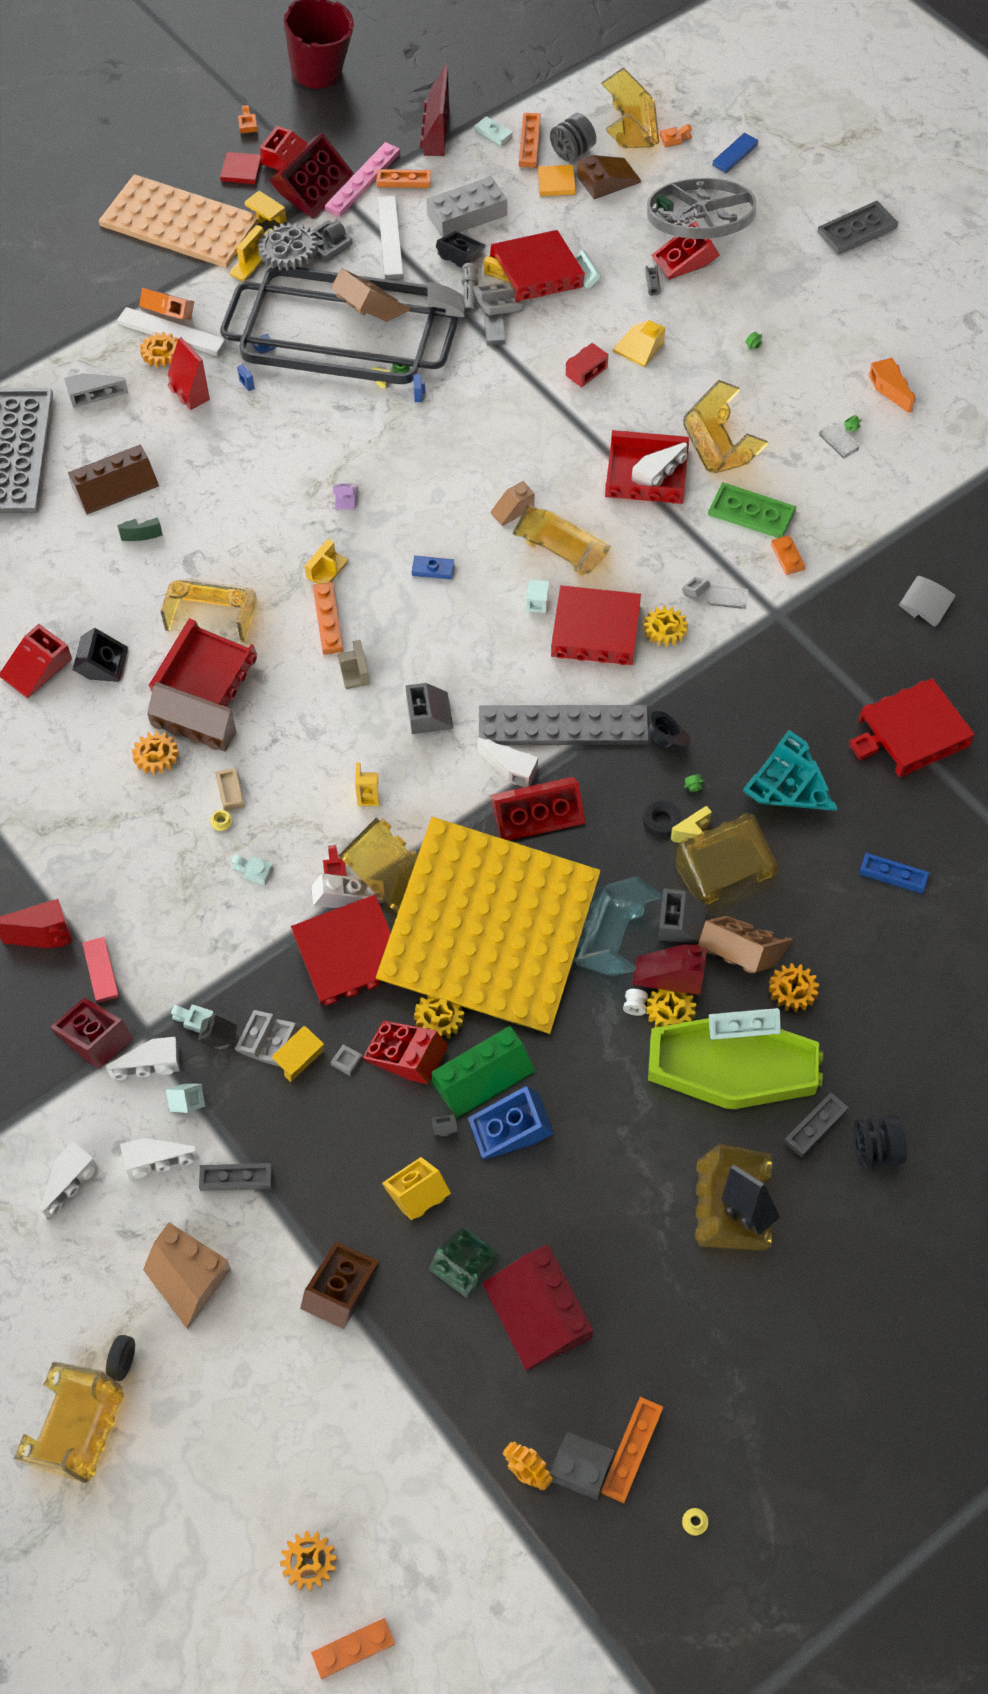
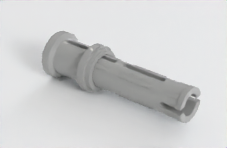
M466 263L462 266V273L464 274L462 278V285L464 286L465 314L472 315L476 311L473 286L478 285V278L476 277L478 266L474 263Z

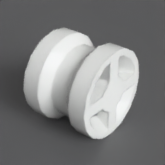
M639 989L627 990L625 993L627 1002L624 1003L623 1010L631 1015L645 1014V1002L648 1000V994Z

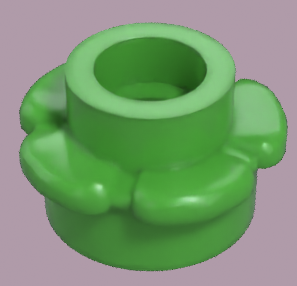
M753 332L747 337L745 343L749 349H758L763 342L761 340L763 336Z
M392 364V371L394 373H407L410 371V366Z
M857 415L849 417L843 422L845 430H850V432L857 430L861 426L859 423L862 419H859Z
M700 774L689 776L685 779L686 785L684 788L689 789L690 792L701 790L705 780H702Z

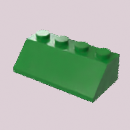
M509 1026L431 1073L433 1085L456 1119H459L534 1074L535 1069L523 1043Z

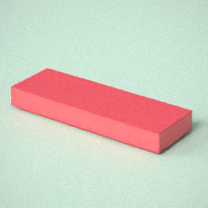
M101 937L82 942L97 1004L119 998L105 938Z

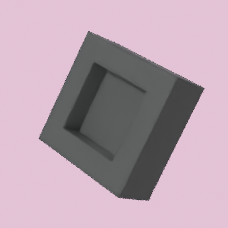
M454 1114L431 1118L434 1135L448 1136L452 1132H458Z

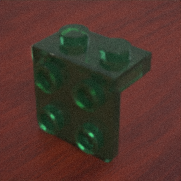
M461 1228L437 1249L428 1270L468 1298L472 1294L479 1277L498 1260L500 1255L467 1229Z

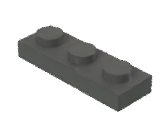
M830 1092L785 1138L784 1143L802 1158L848 1111L849 1107Z
M272 1164L200 1165L199 1189L200 1191L272 1189Z

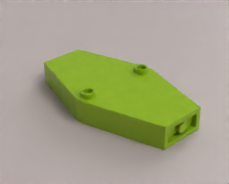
M709 1018L652 1028L648 1081L726 1109L745 1108L815 1095L818 1086H822L823 1074L819 1072V1065H822L823 1051H819V1042L780 1029L781 1033L711 1040Z

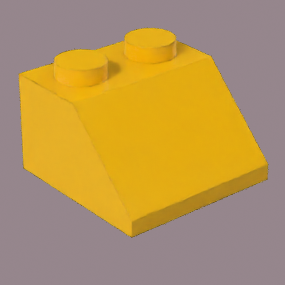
M422 1157L382 1183L402 1213L411 1220L421 1217L426 1210L433 1205L442 1203L445 1197L451 1194L439 1170Z

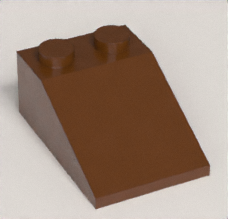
M592 155L578 160L577 178L593 199L641 183V179L625 158Z
M335 1241L305 1288L300 1309L345 1329L379 1261Z

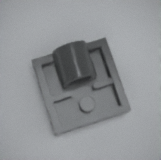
M327 220L312 230L317 238L318 249H316V255L325 262L353 244L352 238L346 234L343 224L338 220L333 223Z

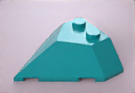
M790 730L778 743L774 752L759 772L751 778L743 789L745 794L760 804L834 811L838 809L835 802H832L829 796V789L816 761H813L809 753L810 748L807 742Z

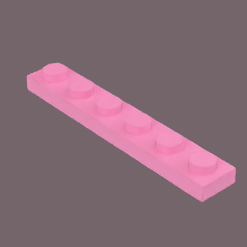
M385 142L325 205V211L341 217L377 179V169H387L400 155V148Z

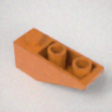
M142 288L139 307L168 316L191 320L194 301Z
M893 358L872 362L869 378L875 389L906 412H912L916 401L915 394L909 389L906 378H903L899 365H896Z

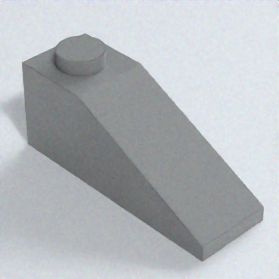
M82 373L64 378L73 408L128 393L125 377Z

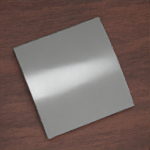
M428 282V307L445 308V315L464 317V296L450 287Z
M507 282L473 286L477 300L488 315L522 311L523 304L515 302L514 288Z
M917 576L899 606L914 618L919 614L935 627L939 624L956 595L932 580Z
M254 1010L235 1050L256 1060L279 1066L272 1059L273 1054L297 1033L299 1027L296 1023L276 1019L273 1014Z

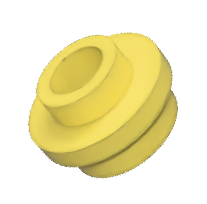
M217 810L211 816V826L218 831L227 830L232 825V817L225 810Z
M689 1509L682 1519L683 1528L690 1535H701L708 1527V1517L700 1509ZM691 1518H699L700 1524L694 1526L691 1523Z

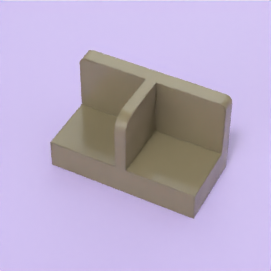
M361 640L352 641L354 651L338 654L346 689L370 685Z

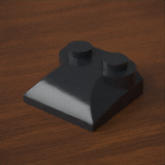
M457 231L438 239L436 242L437 254L440 258L451 261L460 268L466 263H471V259L486 247L485 244Z

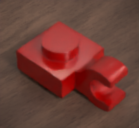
M868 732L849 741V746L859 761L878 753L879 748L884 746L876 734L870 736Z
M329 845V860H323L324 874L347 877L345 858H338L337 846Z

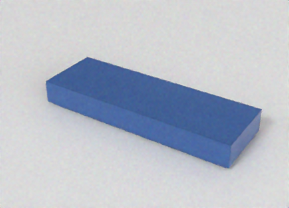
M744 132L713 160L712 166L725 173L729 172L758 145V139Z
M865 853L859 872L860 875L921 894L924 892L930 873L869 853Z

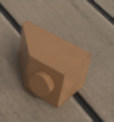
M521 481L505 491L491 510V514L501 526H504L534 509L535 493L524 481Z

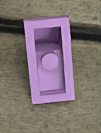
M338 483L333 486L335 508L352 510L355 508L358 484Z

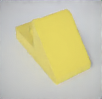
M705 806L672 828L671 840L678 843L703 846L705 834L702 830L709 826L712 811Z

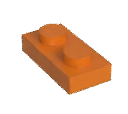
M790 535L771 541V546L785 575L805 569V564Z

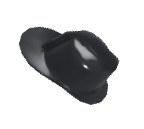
M662 711L651 713V725L648 731L650 738L655 743L664 748L672 745L680 747L690 745V736L670 715Z

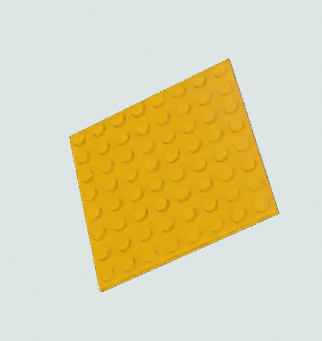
M431 816L376 979L431 997L445 999L450 1003L550 1034L601 870Z

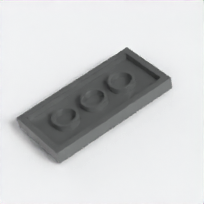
M877 200L819 226L817 233L837 254H841L896 229L898 221Z

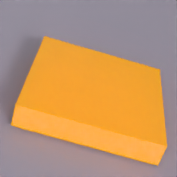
M573 165L538 166L540 196L575 195Z

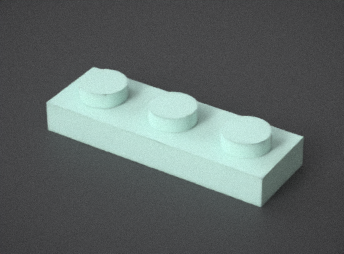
M776 1008L709 1014L710 1038L712 1040L781 1033L780 1011Z

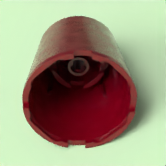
M296 0L288 6L287 12L284 13L283 21L291 74L297 82L306 87L315 89L330 87L341 77L353 32V17L350 11L338 1L334 3L329 0Z

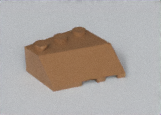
M343 268L340 269L331 287L337 292V297L346 301L345 303L349 306L356 308L355 311L362 315L368 313L386 322L410 310V307L398 302V299L385 293L384 290L369 280Z
M723 916L706 920L698 945L707 948L706 953L722 956L724 961L730 964H739L743 966V970L749 973H756L775 967L792 944L793 939L785 937V939L781 940L773 937L774 932L768 930L755 931L751 924Z
M169 1222L154 1241L143 1270L188 1329L230 1272L231 1267L226 1258Z

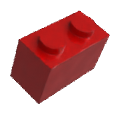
M591 343L587 347L582 348L574 357H570L567 360L565 376L582 388L608 368L609 354L594 343Z

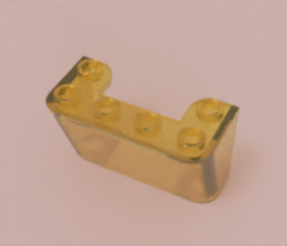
M745 813L734 821H727L715 829L705 830L694 838H686L679 843L677 849L676 869L691 894L706 903V905L720 898L721 888L756 873V880L760 882L776 875L778 872V864L754 814Z
M376 817L338 856L398 915L418 854L415 851L410 853L404 847L406 842L398 835L394 837L389 831L392 828L390 824L383 818L379 820Z
M719 1143L697 1162V1172L699 1173V1182L696 1187L698 1195V1206L696 1208L698 1228L695 1233V1239L700 1247L764 1251L772 1246V1225L760 1236L751 1230L746 1231L738 1221H732L727 1217L724 1212L726 1208L721 1198L730 1168L733 1165H736L762 1183L772 1177V1154Z
M53 1361L43 1385L56 1395L38 1440L36 1441L32 1437L23 1434L14 1460L33 1468L86 1483L96 1472L97 1463L101 1453L104 1451L110 1429L114 1425L116 1413L124 1398V1392L118 1382L100 1370ZM57 1372H59V1379L57 1383L54 1384V1376ZM29 1444V1454L28 1456H24L25 1448Z

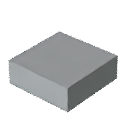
M694 577L683 586L682 591L685 595L698 598L711 585L708 580Z
M343 1044L332 1059L331 1066L351 1076L363 1056Z

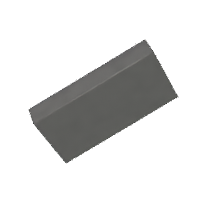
M484 313L487 346L504 345L503 314L488 315Z

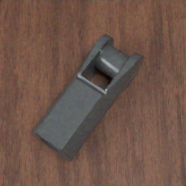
M655 265V267L650 268L645 266L648 293L650 296L659 295L661 289L658 266Z

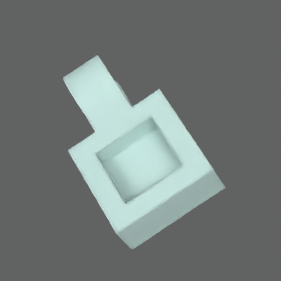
M234 855L231 862L233 870L244 872V879L264 885L273 867L272 862L251 856L250 861H247L241 856Z
M193 1004L190 1010L174 1005L171 1012L173 1020L184 1021V1028L206 1034L214 1016L213 1011Z

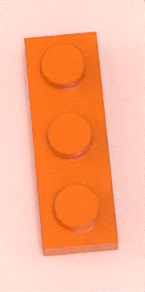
M377 169V187L430 188L431 170Z
M383 1618L314 1650L311 1654L322 1680L394 1646L395 1642L386 1620Z

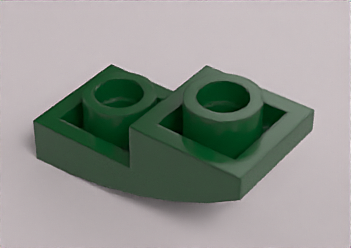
M158 518L147 520L138 524L136 519L117 525L122 541H143L163 536Z

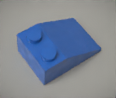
M528 1086L468 1117L481 1157L484 1160L536 1144L554 1134L540 1094Z

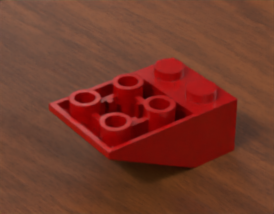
M276 126L260 146L261 163L270 168L280 170L307 142L293 131Z
M38 624L22 638L1 670L0 678L28 699L72 660L69 647L53 633Z
M383 1020L362 1058L410 1081L428 1084L432 1078L431 1072L437 1069L448 1045L435 1030Z

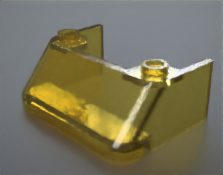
M623 67L601 82L602 86L612 95L614 109L619 110L622 114L620 119L605 128L606 132L615 139L618 146L623 148L654 147L659 144L655 101L650 93Z
M719 379L685 414L683 419V425L705 469L712 473H719L747 465L769 444L767 440L746 433L733 445L723 424L729 419L731 413L728 402L740 391V388Z
M529 505L526 506L512 533L515 536L525 538L524 542L530 546L535 547L536 544L543 546L569 561L574 566L573 570L583 576L585 573L590 574L606 556L611 547L606 542L557 514Z
M180 579L169 584L160 610L165 631L170 630L179 599L241 608L237 619L240 642L245 641L257 601L256 593L252 588L195 579Z

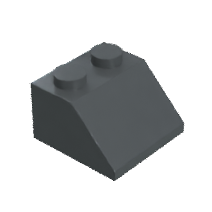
M567 1432L550 1472V1476L553 1477L552 1482L598 1500L615 1450Z

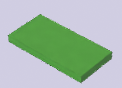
M722 482L708 510V515L776 538L784 537L797 506Z

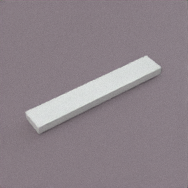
M395 196L377 197L385 279H402L403 270Z
M128 307L124 309L117 319L119 325L155 336V332L159 335L162 332H165V335L172 333L173 337H182L191 348L215 356L219 355L226 344L224 338Z

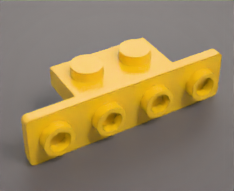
M256 225L246 238L238 244L239 262L230 271L231 277L244 282L263 262L258 247L259 239L263 238V227Z

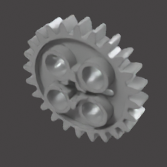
M288 222L287 226L281 223L279 228L273 226V231L268 229V234L263 233V238L259 239L260 257H262L263 262L266 261L267 266L271 264L273 269L278 266L279 270L283 267L286 268V271L289 270V267L295 270L297 265L303 267V262L309 264L308 259H314L313 255L317 254L316 249H318L314 231L310 232V228H304L303 224L298 227L297 223L293 226L290 225V222Z

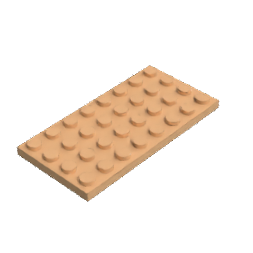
M135 174L99 219V224L102 227L227 268L236 256L238 244L259 223L257 214Z

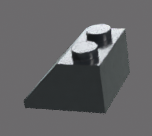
M93 628L80 637L72 670L89 680L119 682L128 646L97 628Z
M733 1165L730 1168L721 1198L726 1208L724 1212L730 1220L738 1221L746 1231L751 1230L760 1236L780 1216L765 1184L736 1165Z

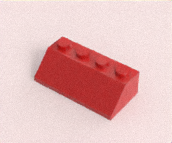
M574 777L490 795L499 835L504 840L509 841L586 823L579 782Z

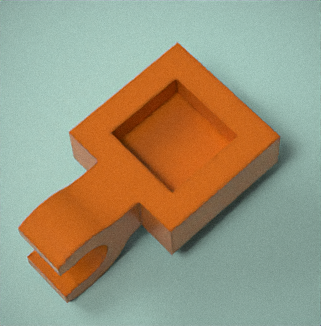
M249 105L242 106L243 115H238L240 133L258 132L255 114H250Z
M686 124L680 130L677 127L660 130V137L664 147L682 144V140L691 139L692 135L689 132L692 131L691 125Z

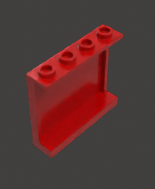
M558 230L491 244L489 257L497 259L516 290L515 302L573 290L583 286L585 272Z
M612 430L605 497L683 504L690 437ZM681 443L687 444L686 460L679 464L671 475L666 476L659 487L638 485L632 481L633 467L644 456Z
M560 585L551 642V657L633 665L641 594Z
M189 618L148 686L152 692L155 682L227 707L230 700L235 698L240 683L245 681L250 666L255 664L257 652L253 644L249 648L200 628L195 620Z
M933 678L928 681H921L909 689H902L891 697L886 696L877 703L867 704L862 708L858 720L859 723L864 721L868 723L897 763L895 773L899 778L970 747L975 736Z
M376 895L291 926L290 931L296 940L315 988L319 1005L325 1003L326 1006L338 1002L339 997L346 995L347 998L359 994L360 989L367 987L370 990L381 985V980L376 979V975L391 932Z

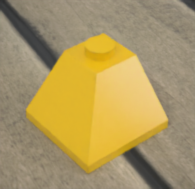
M651 320L633 325L613 348V352L645 367L663 346L666 327Z

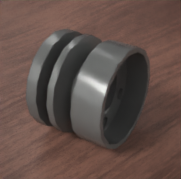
M581 113L571 115L550 131V142L554 151L561 159L567 162L573 161L596 144L597 136L595 129L589 119Z

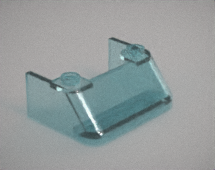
M638 876L598 887L593 893L572 963L609 976L635 971L636 966L617 952L629 920L641 917L645 910V904L661 899L662 895Z

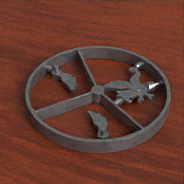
M716 178L679 180L664 185L651 194L647 201V216L649 222L655 228L669 235L690 239L717 238L743 230L753 222L756 216V197L748 188L728 180ZM696 189L697 197L710 200V196L704 189L721 190L736 195L710 201H699L685 191ZM663 194L665 197L673 194L689 205L688 207L679 208L677 213L664 211L663 208L658 210L657 208H652L657 201V196ZM747 202L752 206L751 211L738 220L737 214L729 215L728 212L722 209ZM696 209L697 213H692L691 210ZM719 209L717 211L718 218L729 220L730 223L716 226L708 212ZM658 211L660 215L669 217H666L665 220H662L659 217H657L654 213H657ZM704 218L709 227L682 226L681 222L687 224L690 223L689 219Z

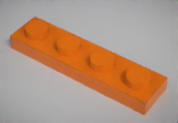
M523 113L519 167L536 168L541 113Z
M333 582L314 584L313 591L323 655L343 652Z
M642 1397L639 1398L601 1489L602 1494L625 1503L662 1413V1406Z

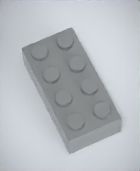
M492 176L427 198V216L441 237H444L454 231L462 232L507 216V198Z

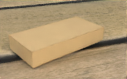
M236 767L215 772L223 809L227 811L245 807Z

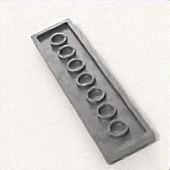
M479 705V738L489 739L500 745H648L647 705Z

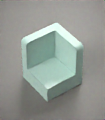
M529 579L526 611L546 613L548 581Z
M180 1084L166 1089L170 1112L188 1113L205 1107L202 1084Z

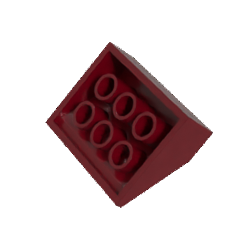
M444 65L428 93V100L424 101V112L426 113H423V124L425 125L421 127V135L423 137H420V148H423L424 156H445L450 108L448 65Z
M322 132L312 138L269 181L281 196L313 219L350 180L354 172Z
M548 1244L524 1255L482 1283L525 1371L592 1339L593 1329Z

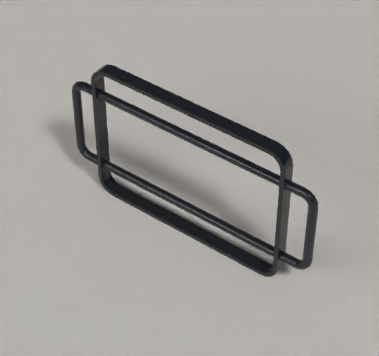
M276 266L274 269L271 267L266 271L262 283L243 282L235 288L220 327V333L223 338L240 342V355L243 360L249 363L382 381L392 384H408L414 380V375L418 373L419 368L439 369L446 364L457 328L458 317L445 315V309L405 304L410 307L408 312L428 314L415 359L250 336L266 292L346 302L333 293L269 285L270 281L278 276L334 283L338 273L296 267L295 270L289 267V270L286 271L285 267L279 270L278 266ZM360 276L382 290L428 296V285ZM246 289L259 291L243 335L229 333L227 330L242 291ZM434 317L450 318L451 322L440 359L436 362L422 360ZM247 343L405 365L411 366L412 369L407 373H392L253 353L245 349Z

